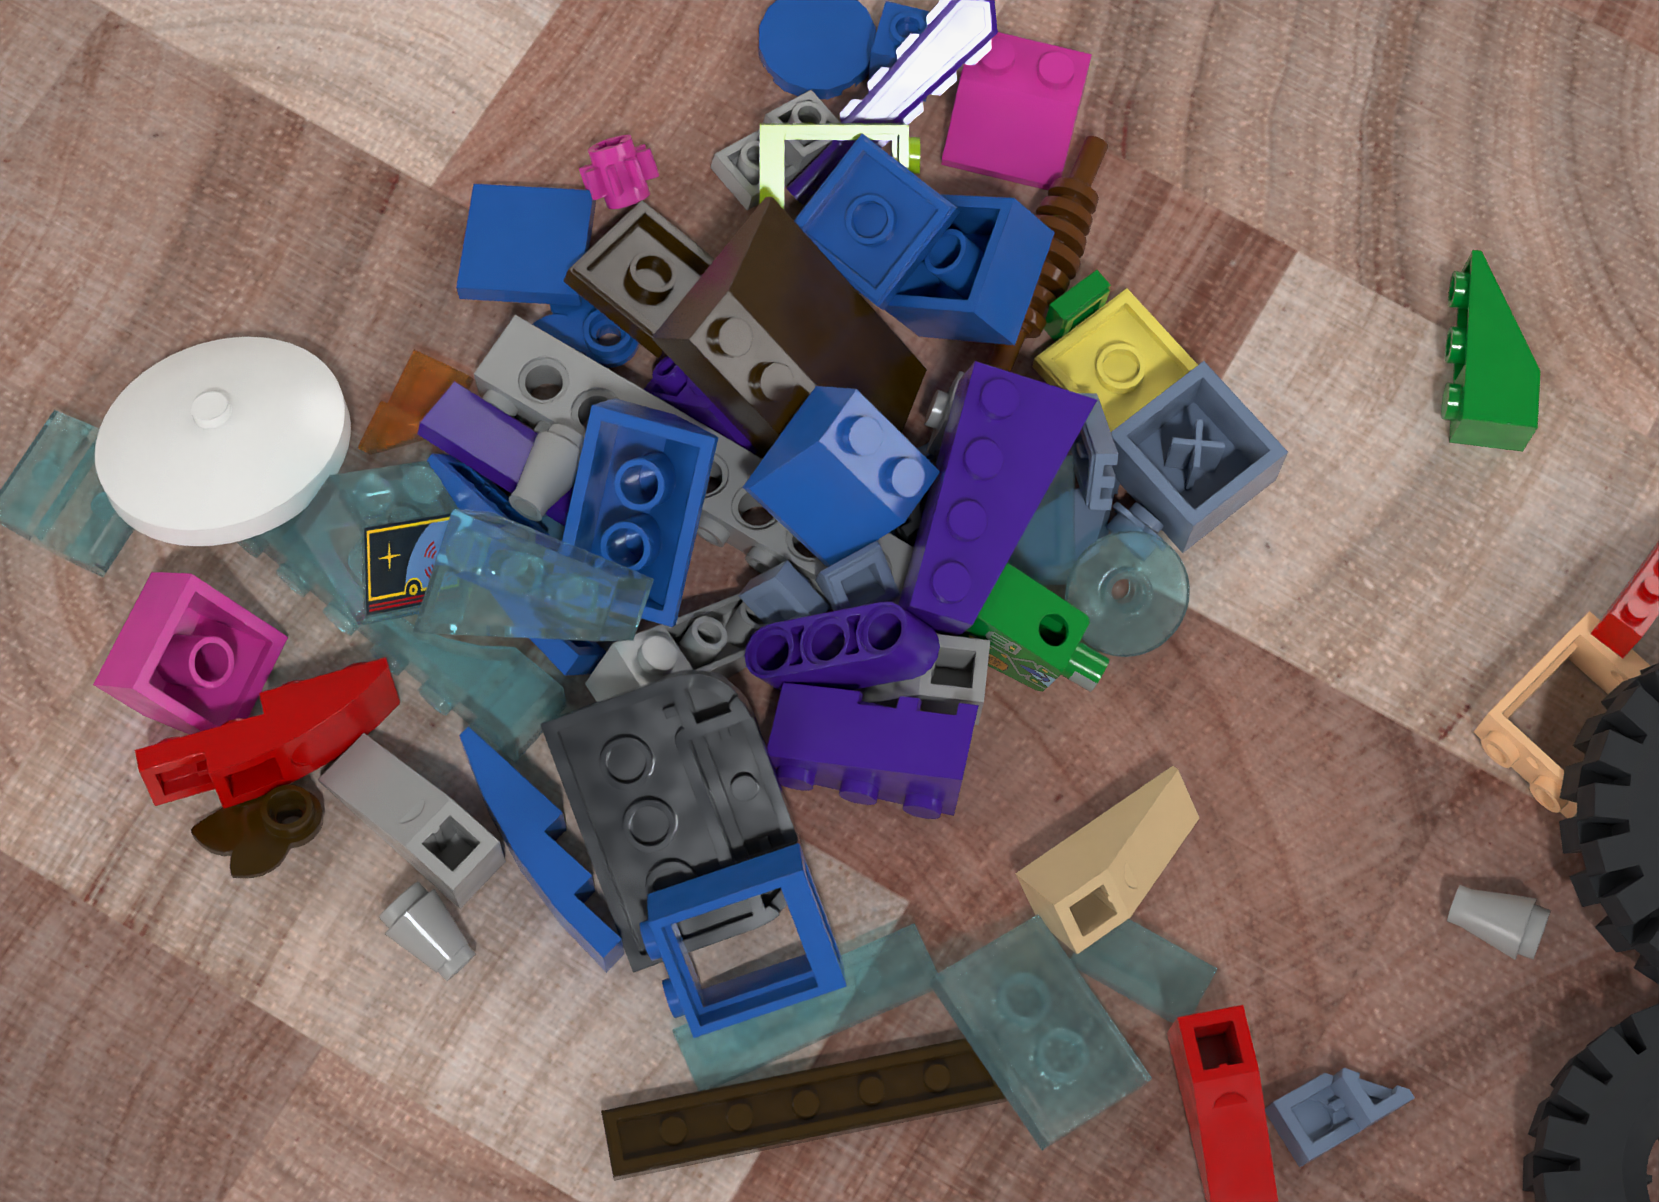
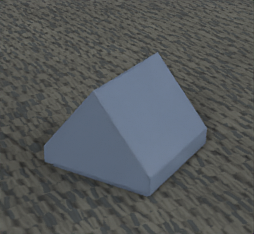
M877 541L822 570L815 579L834 611L878 602H888L900 595L881 545Z

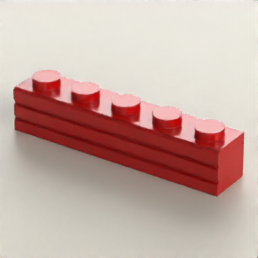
M1659 541L1590 633L1622 659L1641 640L1659 615Z

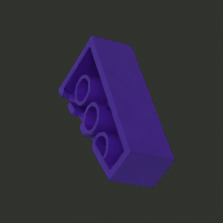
M977 361L971 365L957 384L935 466L940 473L929 488L899 606L933 628L938 634L959 636L973 625L1096 404L1097 399Z

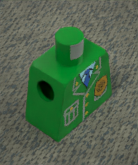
M1008 563L1004 567L973 625L958 636L990 640L988 666L1034 690L1042 692L1060 675L1091 692L1098 684L1110 661L1106 656L1080 642L1090 624V618L1085 613Z

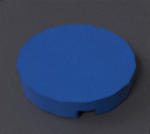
M776 0L768 7L759 25V58L763 67L765 65L767 72L773 76V82L783 91L800 96L812 90L819 99L828 100L842 95L843 90L850 88L854 84L856 87L867 77L870 69L871 49L876 36V27L867 8L858 0Z

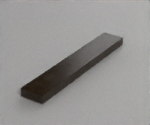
M996 1032L602 1110L601 1113L613 1179L616 1181L1008 1102L1010 1095Z

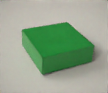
M1095 270L1049 305L1045 318L1047 324L1044 328L1053 341H1058L1103 307L1110 293L1111 284L1098 270Z

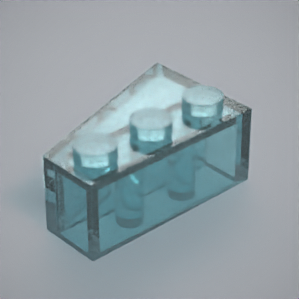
M453 509L412 633L583 641H633L654 579L493 512Z

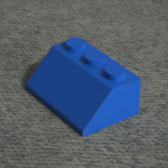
M615 398L593 404L591 406L551 593L674 627L679 614L719 437L675 414Z

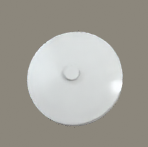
M232 337L205 342L179 351L161 360L144 371L121 392L105 415L98 432L95 445L96 470L112 507L128 525L140 533L166 543L184 546L229 544L252 538L282 525L305 510L325 491L337 475L349 448L351 437L349 410L340 385L331 370L319 358L301 347L264 337Z

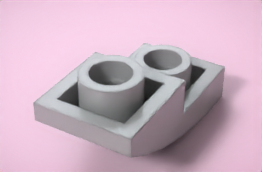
M812 90L765 114L763 123H840ZM760 129L715 153L710 167L747 211L760 204ZM784 140V188L792 183L822 153L832 140Z

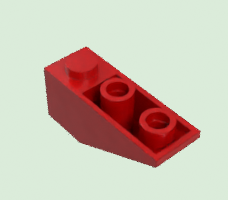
M1238 1005L1177 1017L1167 1032L1206 1202H1278L1260 1072L1244 1006Z

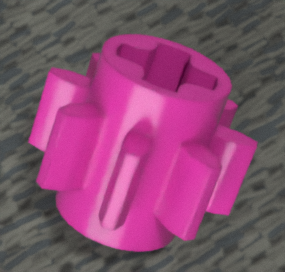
M631 135L615 136L594 144L588 149L592 164L579 168L585 189L590 190L592 199L597 200L604 197L608 209L624 208L646 199L650 195L646 180L659 177L651 148L646 149L645 144L635 147Z

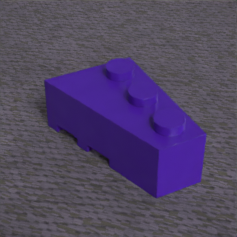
M783 682L767 747L780 785L801 791L812 790L814 785L839 790L841 798L863 805H874L877 803V799L903 804L902 809L904 812L924 819H939L941 813L954 816L979 705L959 703L957 714L949 715L920 711L922 701L919 698L899 696L897 708L862 701L863 694L860 691Z

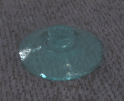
M1119 531L1096 540L1078 557L1067 580L1065 601L1090 618V624L1082 637L1086 643L1108 655L1132 657L1158 648L1176 632L1188 608L1190 584L1183 561L1166 542L1145 532ZM1121 579H1127L1130 584L1128 594L1122 599H1113V585Z

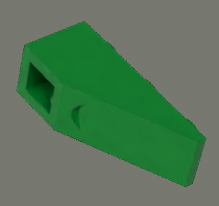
M1472 250L1462 271H1454L1452 273L1449 285L1448 306L1457 308L1456 327L1451 326L1448 330L1444 357L1445 363L1454 364L1453 383L1447 382L1444 388L1441 418L1443 420H1450L1449 443L1523 452L1538 429L1541 371L1483 252Z

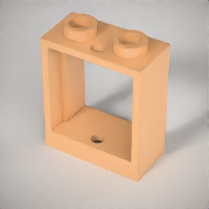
M1590 611L1495 705L1474 731L1482 740L1481 745L1484 751L1493 761L1505 768L1512 767L1530 784L1529 788L1532 795L1542 806L1555 813L1561 812L1567 819L1574 817L1577 813V803L1560 798L1564 770L1509 719L1568 659L1607 694L1611 693L1621 682L1641 675L1640 670L1650 667L1633 649L1622 659L1592 636L1590 633L1600 620Z

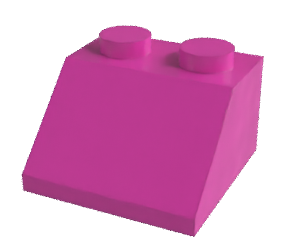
M998 32L991 39L992 49L975 65H963L941 165L1049 190L1054 180L1063 175L1092 54Z
M151 572L93 685L145 717L184 733L193 734L221 726L232 719H246L249 717L259 697V693L262 691L288 637L191 573Z

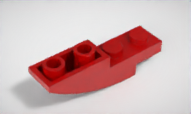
M384 657L370 662H357L338 671L306 680L287 682L278 688L259 693L264 714L246 719H232L218 727L182 737L165 738L157 744L135 750L139 773L154 805L158 806L215 789L222 807L225 809L263 796L276 787L291 784L326 765L344 753L363 733L368 735L379 726L400 704L387 658Z

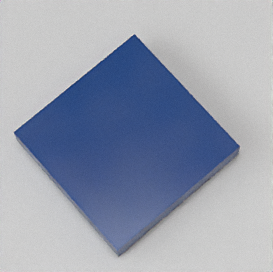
M861 134L794 222L856 290L884 311L961 211L864 134Z
M473 184L456 286L459 299L581 306L582 296L563 281L568 269L590 248L596 200L592 199L590 190Z

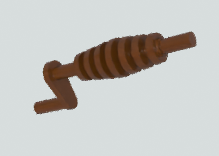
M1096 136L1086 137L1069 177L1056 178L1048 190V197L1043 198L1036 209V217L1054 231L1055 234L1015 345L996 344L988 363L983 364L1011 372L1025 339L1037 338L1041 335L1047 324L1045 318L1049 305L1067 292L1070 287V280L1076 277L1081 265L1079 258L1083 256L1087 243L1085 236L1089 234L1093 222L1091 214L1096 211L1099 200L1098 194L1091 186L1108 149V144L1103 139Z

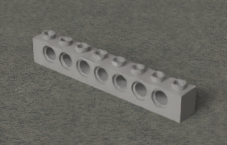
M517 315L512 318L474 372L479 396L512 418L515 417L530 426L536 433L547 432L553 424H562L574 429L585 437L587 428L583 424L589 418L591 406L616 398L675 414L718 436L710 476L716 478L721 484L715 491L705 495L697 534L715 546L723 547L725 543H728L747 554L745 557L747 563L761 574L788 560L799 573L809 580L814 590L830 606L827 611L832 610L831 605L815 581L818 574L828 567L817 557L808 558L799 554L795 546L800 541L774 517L770 522L761 526L750 525L741 518L748 509L763 507L743 488L746 481L762 461V458ZM550 383L562 388L555 397L548 400H539L531 396L533 390L542 384ZM888 533L877 540V542L881 545L900 594L888 602L898 605L914 547Z

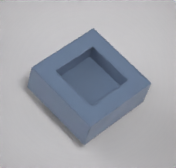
M788 560L750 579L738 595L756 616L767 625L826 613L830 608L826 601L814 590L809 580L799 573Z

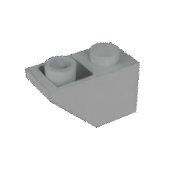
M937 634L940 644L938 658L932 668L924 675L910 680L854 689L853 691H860L863 694L862 701L897 708L899 696L919 698L922 701L920 711L949 715L957 714L959 703L979 705L975 725H979L985 697L990 640Z

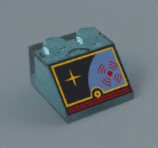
M428 461L330 475L295 523V526L359 626L456 607L461 600L460 510Z

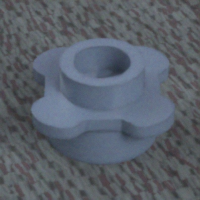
M1118 502L1113 505L1116 515L1106 528L1131 551L1145 559L1155 546L1161 551L1166 547L1165 541L1158 535L1164 525L1145 508L1136 502L1129 510Z

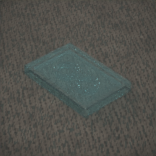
M1039 914L939 972L929 982L1042 1151L1141 1089L1152 1079Z

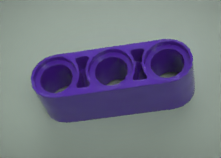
M878 602L763 626L750 638L744 656L746 667L750 673L779 691L782 689L783 682L854 690L910 680L924 675L937 660L940 644L938 635L933 628L893 602Z

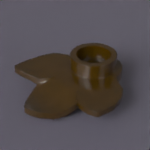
M282 785L258 798L225 809L222 807L194 825L191 833L193 838L210 853L224 857L231 856L230 873L233 878H255L263 876L279 867L290 849L303 846L313 840L322 828L324 816L319 800L311 792L297 785ZM288 817H300V819L293 823L281 824Z

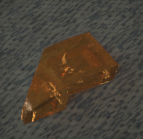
M414 349L388 403L380 401L358 449L372 455L425 440L417 435L421 420L454 381L469 390L474 379L470 375Z

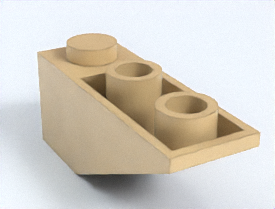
M1174 766L1170 767L1015 873L1038 922L1076 954H1079L1133 915L1199 820L1179 770Z

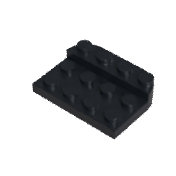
M702 670L673 672L664 678L545 720L540 724L618 934L622 939L623 947L633 973L663 962L662 958L654 961L650 959L640 931L639 923L648 920L647 894L800 843L802 849L797 828L751 705L742 692L719 673ZM780 887L677 922L676 924L687 952L690 953L768 924L780 915L781 911L787 906Z

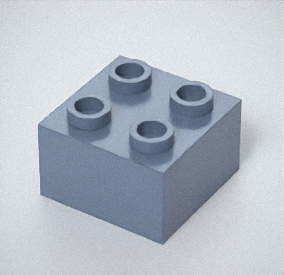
M1205 361L1201 362L1111 432L1118 451L1117 465H1112V468L1121 486L1139 505L1164 525L1162 531L1182 553L1276 481L1288 454V451Z

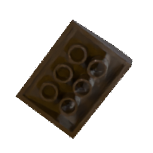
M773 197L764 198L651 337L764 457L816 386L857 389L902 433L927 371L923 364Z

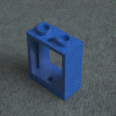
M800 843L647 894L648 920L639 923L642 939L652 961L660 958L663 959L670 977L662 980L668 1006L674 1018L685 1015L693 1038L847 987L843 959ZM781 887L806 954L702 989L676 923Z

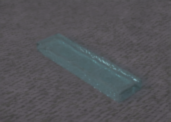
M915 923L841 955L847 987L693 1038L688 1023L673 1029V1036L697 1091L716 1088L941 988L942 981Z

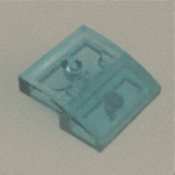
M54 410L0 489V524L53 554L104 577L135 529L128 525L112 507L99 480L95 465V445L100 428Z

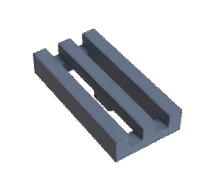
M1078 393L1097 399V402L1068 453L1088 509L1111 510L1112 496L1109 488H1114L1115 474L1112 465H1117L1118 451L1097 393Z

